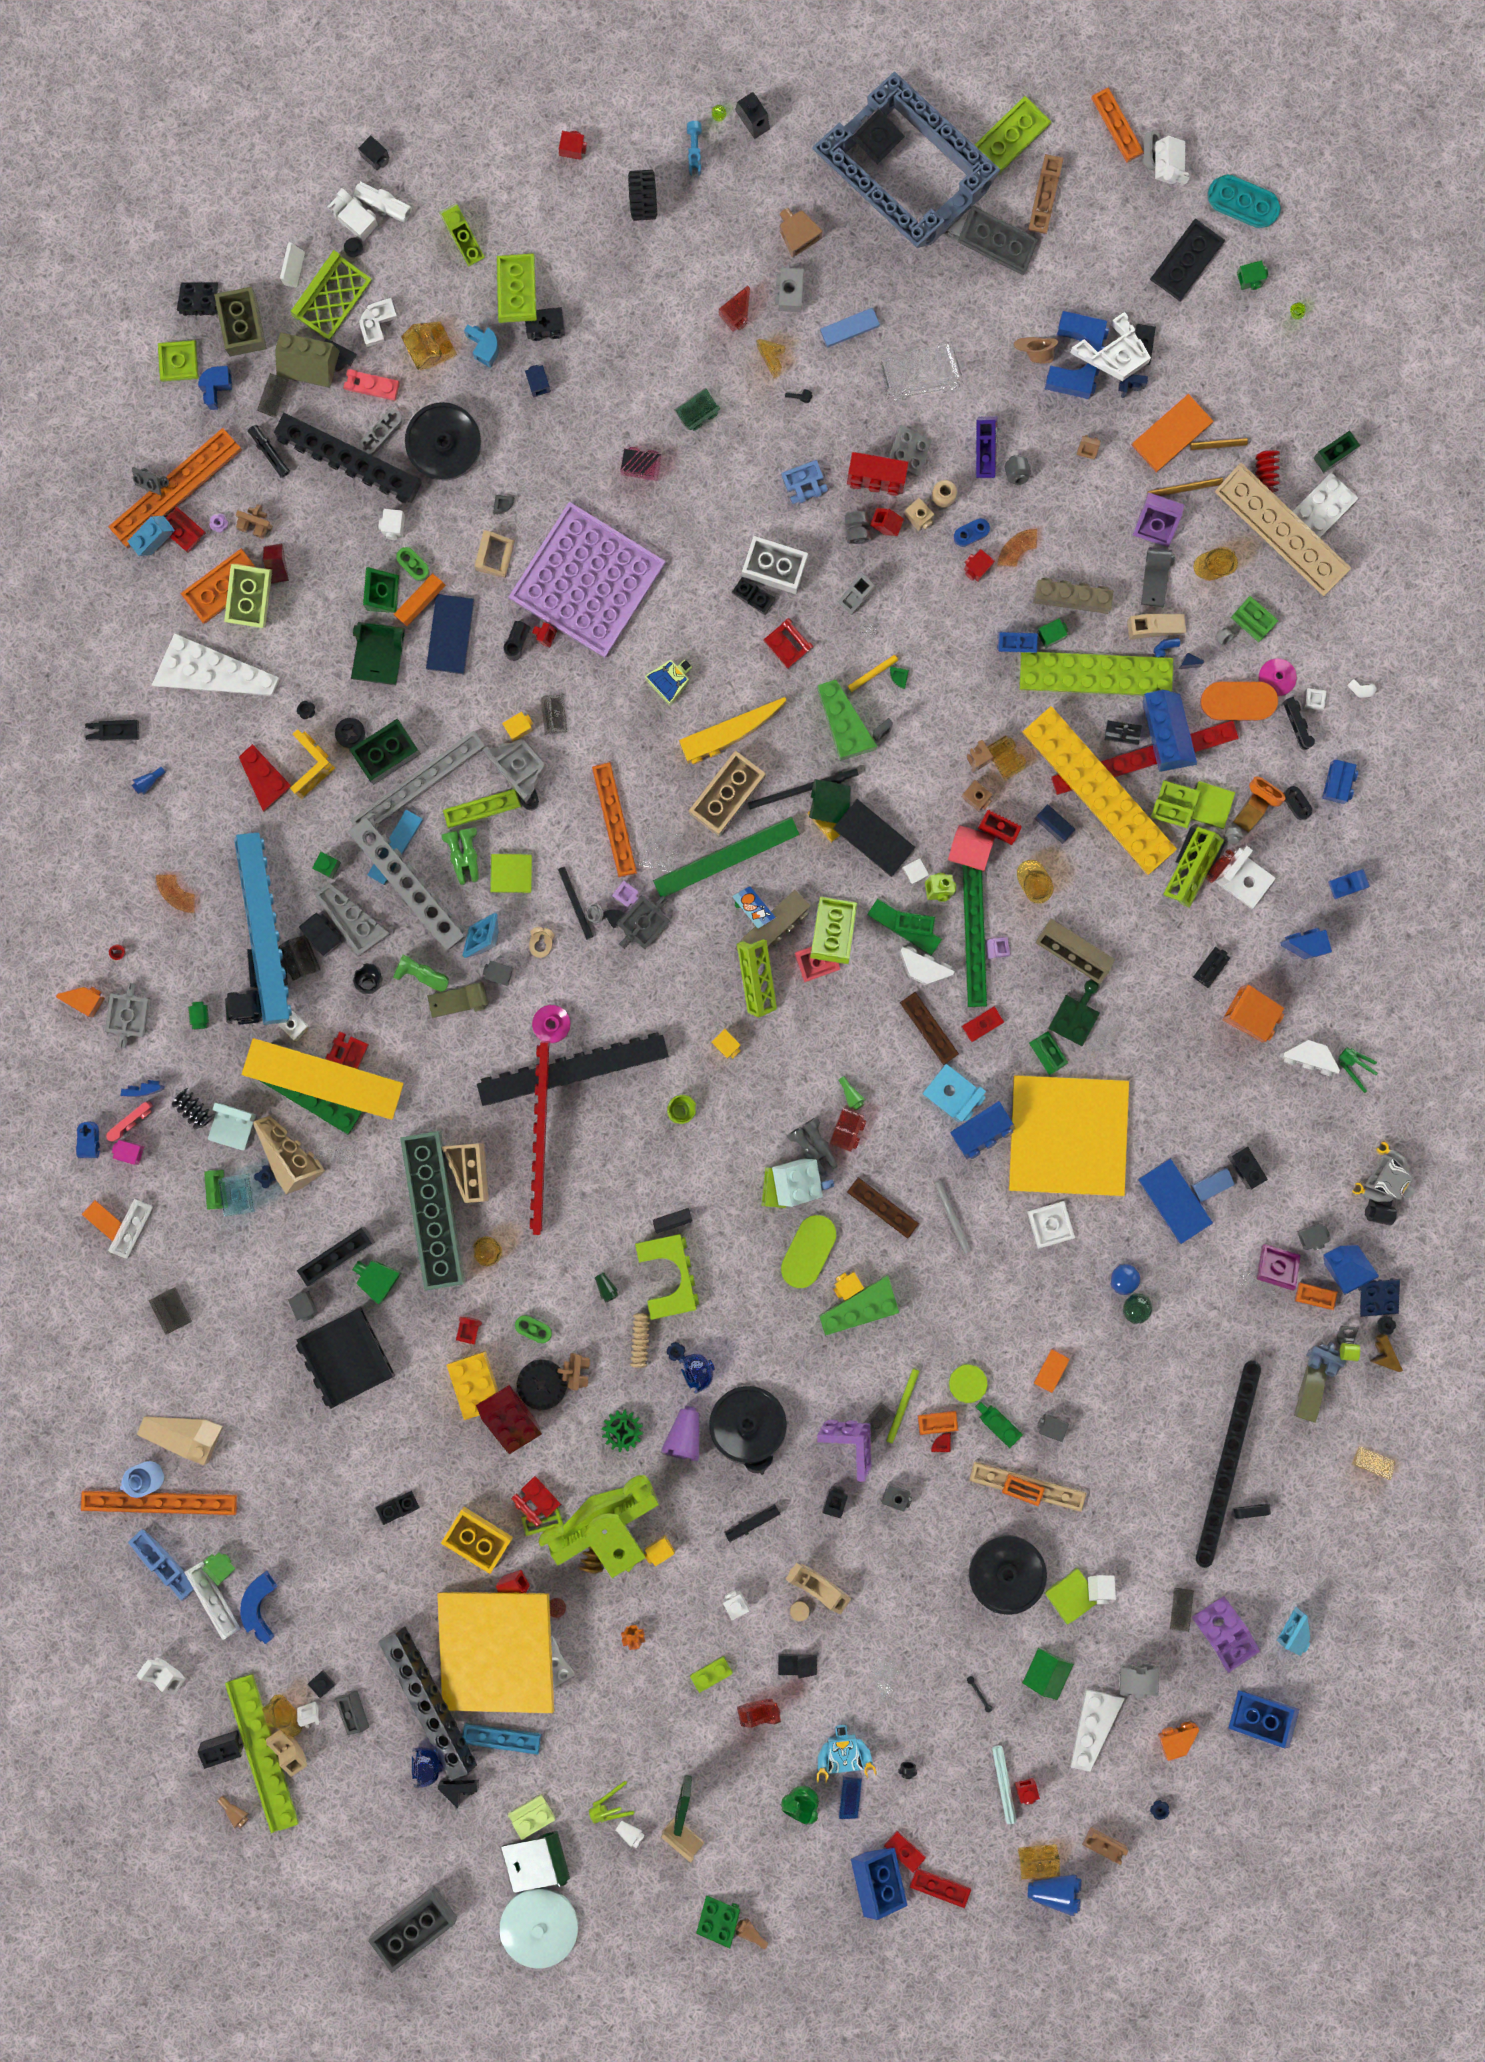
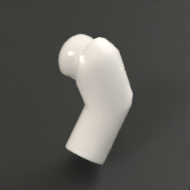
M1355 679L1347 685L1359 698L1372 697L1377 691L1374 684L1360 686Z

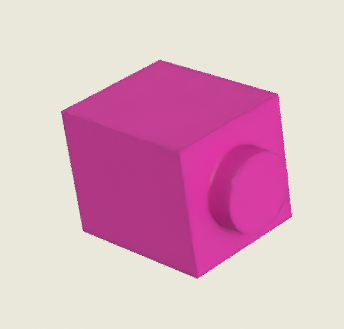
M118 1140L112 1148L113 1159L139 1165L145 1146L125 1140Z

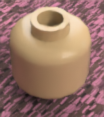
M948 480L937 482L932 492L933 502L942 508L949 507L955 502L957 496L955 484Z

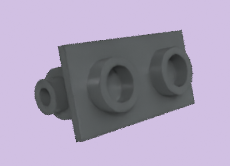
M132 467L133 481L136 486L161 495V488L169 484L165 476H156L155 473L145 468L137 469Z

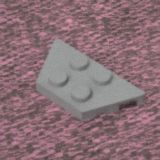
M523 739L512 743L499 744L500 747L492 749L488 747L483 748L482 750L522 799L527 802L546 769L545 764Z

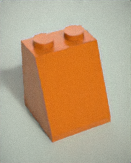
M1247 984L1239 988L1222 1020L1263 1043L1267 1040L1270 1041L1275 1033L1273 1028L1276 1023L1279 1024L1283 1019L1284 1014L1282 1012L1284 1008Z

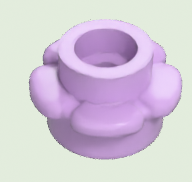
M223 514L213 515L210 518L211 523L209 525L213 531L215 530L220 533L228 527V520H226Z

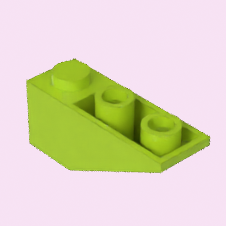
M453 204L440 211L439 214L468 267L485 258L458 204Z

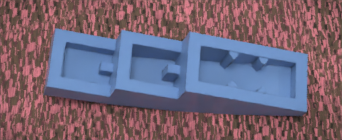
M141 1529L128 1541L129 1545L150 1571L155 1572L181 1601L185 1600L194 1591L183 1569L144 1529Z

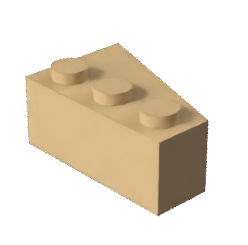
M484 1143L443 1146L442 1150L448 1159V1164L453 1171L464 1202L489 1201Z

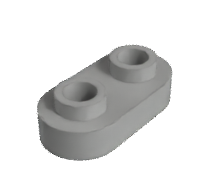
M1156 130L1147 132L1143 140V162L1149 170L1155 169V142L1161 140L1160 134Z

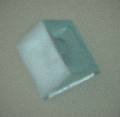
M249 1174L219 1179L224 1217L255 1212Z

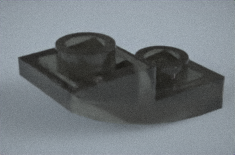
M270 373L257 411L276 418L289 380Z
M1174 1587L1169 1629L1189 1632L1194 1590Z

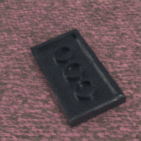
M1194 219L1150 280L1181 301L1223 245L1225 239L1197 219Z
M858 799L852 803L833 827V830L890 877L895 874L915 849L914 845Z

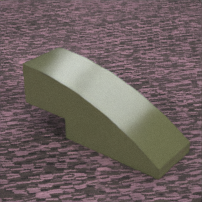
M1321 1363L1318 1369H1314L1307 1364L1298 1393L1299 1399L1294 1416L1316 1423L1325 1388L1326 1364Z

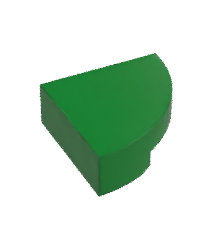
M890 666L892 681L899 688L905 689L909 670Z

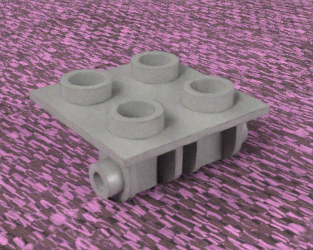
M900 425L888 458L908 461L907 471L919 476L932 441Z

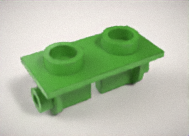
M224 1170L204 1171L207 1210L226 1208Z

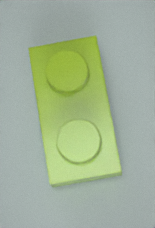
M722 1656L690 1674V1678L698 1692L701 1693L729 1677L733 1672L725 1657Z

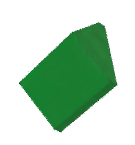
M366 567L363 606L367 611L396 612L399 575Z
M1038 1647L1022 1684L1043 1697L1058 1700L1074 1664Z

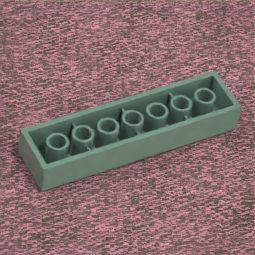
M441 1131L400 1137L424 1291L465 1284V1276L445 1152L442 1150Z

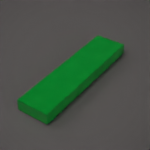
M877 898L867 915L932 956L942 939L934 934L933 936L894 931L897 911Z

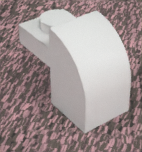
M157 1657L155 1660L148 1659L137 1674L140 1680L152 1682L161 1692L173 1695L176 1694L186 1680L180 1671Z

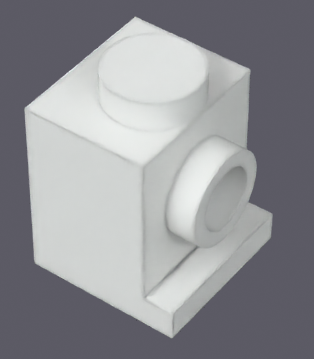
M293 1011L292 1016H289V1020L286 1023L278 1024L294 1041H298L310 1028ZM290 1021L294 1022V1027L292 1028L288 1026Z

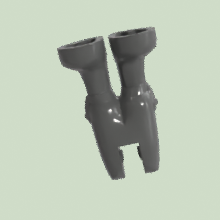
M815 1117L803 1125L805 1131L813 1140L814 1146L810 1144L801 1127L789 1133L787 1138L791 1142H797L802 1147L806 1159L817 1160L819 1174L824 1176L827 1173L819 1162L821 1159L826 1157L828 1164L833 1169L838 1166L829 1148V1143L819 1133L820 1121L818 1117Z

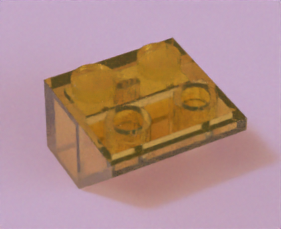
M441 322L412 324L401 336L417 370L430 369L457 355Z

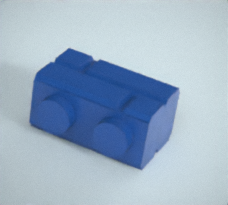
M1340 760L1331 761L1322 799L1341 804L1351 800L1354 794V789H1351L1352 783L1358 777L1357 765Z

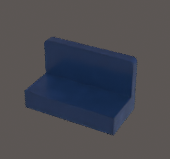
M1048 804L1034 818L1062 844L1076 830Z

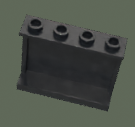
M362 1307L296 1339V1348L300 1354L304 1355L306 1359L304 1362L309 1372L312 1371L315 1377L313 1382L317 1389H321L323 1393L322 1400L325 1406H329L330 1409L395 1376Z

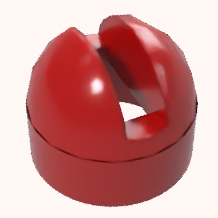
M119 944L113 945L109 949V956L113 960L122 959L125 956L124 947ZM113 950H122V953H113Z

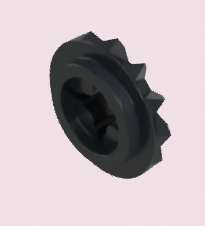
M345 718L337 724L335 738L343 747L352 748L365 740L366 731L359 720ZM351 728H353V732L357 735V737L351 736L348 739V735L343 730L350 731Z

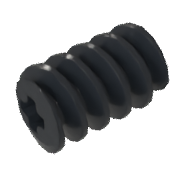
M186 1088L175 1097L172 1107H178L177 1112H183V1118L189 1117L188 1123H194L193 1128L195 1130L203 1128L214 1118L215 1114L208 1116L207 1114L210 1109L208 1108L203 1111L204 1103L197 1105L199 1098L192 1100L191 1098L194 1093L187 1094L188 1088Z

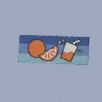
M751 887L745 888L732 896L757 928L776 918Z

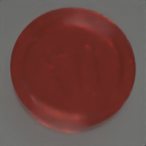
M560 1598L551 1599L549 1601L550 1616L554 1618L563 1616L566 1611L565 1602Z

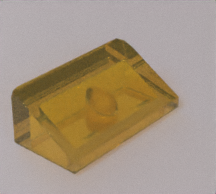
M1359 1446L1352 1464L1391 1480L1395 1461Z

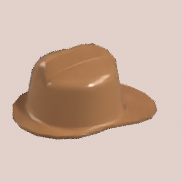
M1026 337L1017 339L1013 345L1017 350L1027 352L1028 357L1034 363H1052L1054 360V347L1057 346L1058 340L1054 338Z

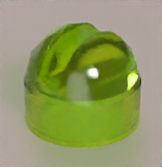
M719 104L712 108L711 116L715 121L720 122L726 118L724 106Z
M1297 302L1290 307V314L1295 320H1300L1305 316L1306 308L1303 303Z

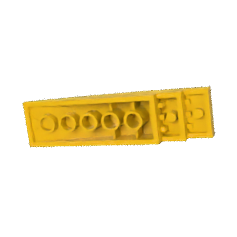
M252 1038L241 1074L391 1120L394 1118L404 1083L255 1038Z

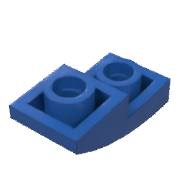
M148 1080L147 1084L141 1083L140 1090L139 1086L128 1085L127 1089L121 1088L120 1096L140 1097L152 1095L164 1090L165 1086L159 1085L160 1081Z

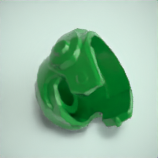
M800 1785L793 1788L789 1794L782 1798L781 1810L793 1819L806 1825L814 1824L818 1819L817 1808L819 1798L812 1788Z

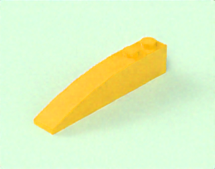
M783 697L680 739L679 744L687 763L695 765L702 762V758L710 756V758L721 754V750L739 742L771 719L786 704V698Z

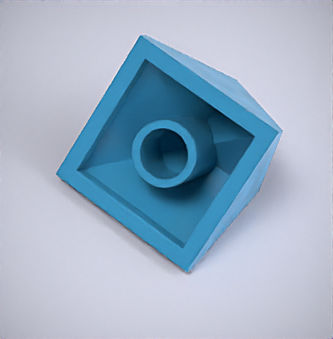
M493 913L469 927L462 955L464 958L482 954L496 946L499 933L498 914Z

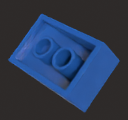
M1238 1690L1228 1729L1284 1749L1290 1748L1300 1709Z

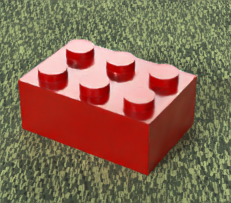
M852 452L847 485H850L853 489L864 487L869 488L871 492L878 493L881 490L887 491L889 495L898 496L903 493L909 462Z

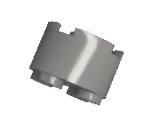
M1132 1664L1120 1665V1695L1128 1696L1135 1694V1698L1145 1699L1147 1695L1159 1696V1668L1151 1664H1142V1666H1132Z

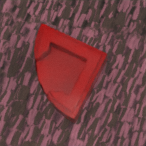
M951 1432L943 1433L934 1440L931 1452H951Z

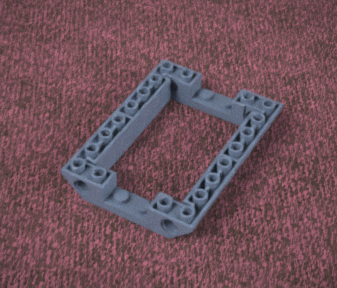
M894 71L867 96L868 105L845 126L839 122L812 147V150L916 248H920L934 243L971 206L978 202L987 193L999 174L1000 169ZM878 107L886 116L895 108L967 175L959 182V191L936 212L931 208L919 223L846 154L857 143L851 135L862 124V118L865 115L869 117Z

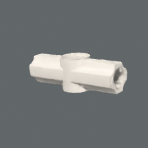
M361 181L355 188L353 196L371 206L375 212L380 211L382 215L385 216L387 214L403 223L408 220L412 210L411 206L395 199L389 192L383 189L377 190Z

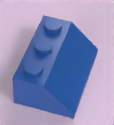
M998 1101L950 1133L967 1160L969 1158H976L980 1155V1151L986 1147L987 1149L993 1147L1000 1138L1009 1137L1015 1127L1002 1104Z
M895 1848L868 1851L851 1858L864 1917L879 1920L908 1906Z

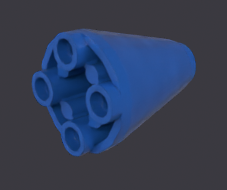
M1066 1875L1034 1880V1882H1029L1028 1898L1067 1915L1075 1916L1076 1913L1080 1912L1081 1899H1077V1895L1081 1891L1082 1879L1077 1878V1875Z

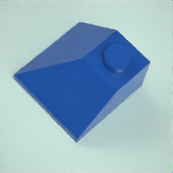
M1358 1245L1339 1246L1323 1255L1324 1265L1344 1295L1379 1277Z

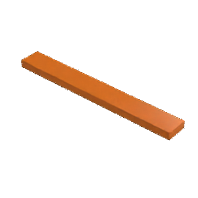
M82 1491L81 1511L236 1515L237 1495L150 1493L140 1498H134L125 1492Z

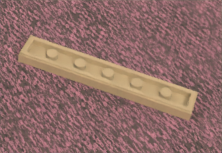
M973 1463L969 1481L1002 1490L1007 1480V1475L1010 1474L1044 1487L1045 1490L1041 1501L1082 1512L1086 1492L982 1463ZM1011 1480L1010 1482L1012 1484H1015L1017 1486L1023 1487L1025 1489L1031 1490L1039 1494L1040 1490L1034 1489L1032 1487L1026 1486L1013 1480ZM1008 1487V1491L1029 1498L1037 1499V1497Z

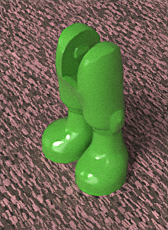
M477 829L459 830L464 853L460 851L458 831L442 834L443 842L448 843L450 847V861L454 866L460 885L466 884L464 870L470 869L472 881L477 882L479 879L478 855L473 848L472 839L477 835Z
M402 954L393 978L400 980L405 974L415 976L419 982L426 984L434 990L443 992L447 989L449 983L448 976L433 970L427 965L418 964L410 957Z

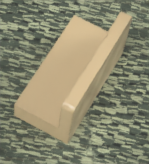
M674 1816L662 1830L661 1837L691 1863L696 1852L704 1844V1841L686 1825L683 1826L681 1837L675 1836L673 1834Z

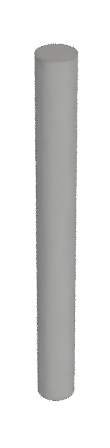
M941 1180L934 1183L962 1250L964 1254L969 1253L971 1249Z

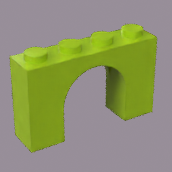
M681 1234L635 1243L639 1263L664 1258L674 1262L681 1273L680 1286L674 1293L647 1300L651 1320L697 1310L696 1306L700 1304L698 1294H694L692 1289L693 1286H696L694 1275H690L688 1270L689 1267H692L689 1256H685L684 1249L688 1248L686 1238L681 1237Z

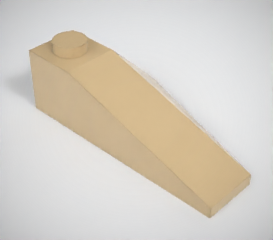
M271 1116L253 1122L275 1178L285 1194L302 1189L325 1172L316 1156L311 1152L305 1153L299 1147L301 1143L298 1140L294 1142L287 1137V1130Z

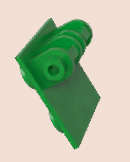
M706 1896L696 1934L730 1949L740 1914L739 1905L735 1903L728 1905L715 1898Z

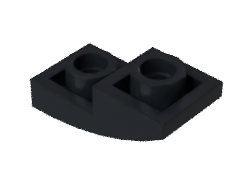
M741 577L732 591V594L764 615L767 614L776 600L775 597L761 590L756 584L744 577Z
M412 1490L375 1507L382 1525L420 1508Z

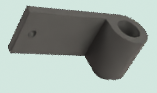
M1148 548L1141 605L1164 608L1168 570L1170 566L1174 565L1175 554H1172V550Z

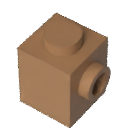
M974 780L961 797L979 812L981 808L985 810L992 802L990 797L993 794Z

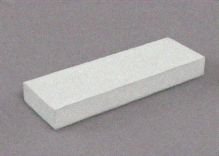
M137 1199L133 1200L108 1250L110 1253L128 1258L153 1208L151 1205Z

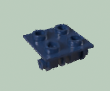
M1400 1279L1373 1280L1358 1288L1361 1291L1360 1317L1399 1314Z

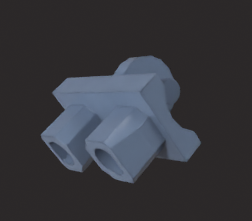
M1329 1342L1327 1346L1320 1344L1319 1348L1313 1346L1306 1354L1309 1356L1308 1366L1318 1369L1322 1362L1327 1365L1325 1373L1331 1377L1336 1376L1340 1368L1345 1366L1346 1360H1341L1338 1357L1339 1351L1334 1350L1335 1344Z

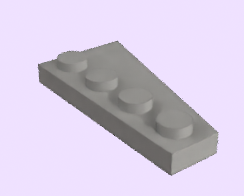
M328 883L314 893L358 956H361L390 935L331 883Z

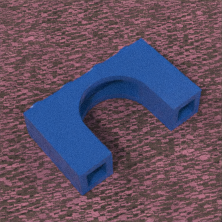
M1063 311L1057 335L1079 341L1085 339L1099 352L1105 348V346H1102L1103 339H1107L1109 328H1106V320ZM1089 363L1078 370L1050 366L1044 389L1089 399L1090 395L1095 393L1097 383L1094 382L1095 375H1099L1100 369Z

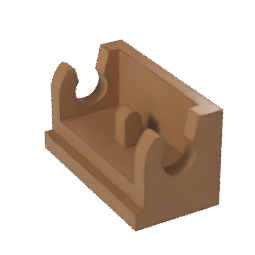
M983 740L977 742L978 745L974 748L975 752L972 748L970 749L971 756L967 754V760L972 767L973 773L989 764L993 758Z
M1090 1827L1082 1843L1083 1846L1119 1865L1122 1864V1856H1126L1128 1853L1126 1845Z

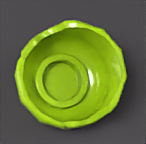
M678 1095L673 1097L668 1103L667 1115L674 1123H688L696 1114V1103L690 1096Z

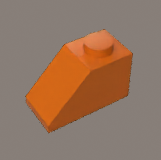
M92 986L90 989L82 987L56 995V998L88 1017H94L105 999L100 995L102 992Z

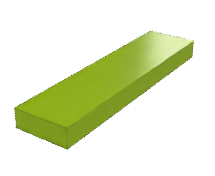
M512 789L444 809L443 813L449 829L521 808V804L516 790Z

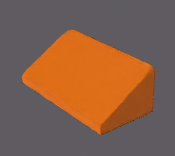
M1051 1349L1034 1384L1053 1393L1070 1359Z

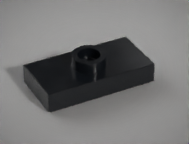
M1137 324L1135 335L1138 340L1141 339L1152 358L1156 326Z

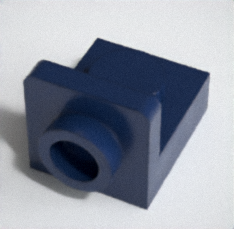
M1132 374L1125 380H1120L1118 391H1121V398H1125L1128 387L1133 391L1145 389L1148 376Z

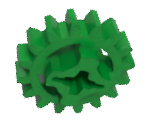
M624 1409L623 1414L616 1410L615 1416L610 1413V1420H604L607 1426H603L601 1429L606 1431L602 1438H608L605 1444L611 1443L612 1450L618 1447L619 1452L622 1451V1448H625L628 1452L629 1446L636 1448L635 1441L641 1442V1438L638 1435H643L644 1433L639 1430V1428L643 1427V1423H637L640 1417L634 1418L633 1411L628 1415L626 1409ZM620 1418V1423L611 1425L613 1421ZM628 1419L634 1424L635 1428L630 1427L627 1423ZM624 1422L625 1430H628V1432H625L621 1439V1432L617 1431V1429H620ZM610 1433L617 1437V1442L611 1437ZM634 1436L631 1441L625 1443L627 1437Z

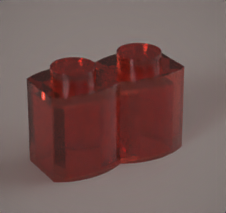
M842 1108L829 1144L850 1152L853 1148L856 1149L860 1138H857L859 1130L863 1131L867 1120H864V1115Z

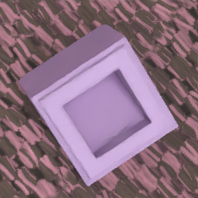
M1008 937L985 940L987 959L1010 956Z

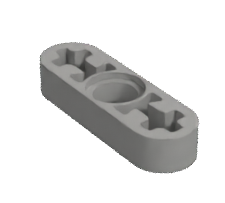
M395 409L388 410L360 441L359 449L373 456L402 424L400 412ZM391 415L393 417L397 415V422L392 421L389 424L391 428L389 430L388 427L383 423L386 422V424L388 425V423L391 421L389 417ZM380 428L386 430V435L382 438L376 436V431ZM373 436L378 443L376 444L374 441L371 444L372 449L365 451L364 444L369 445L373 441L370 437Z

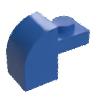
M228 366L211 367L205 370L199 378L198 387L204 392V404L210 410H218L217 391L232 390V374Z
M1364 869L1328 881L1334 900L1370 887Z

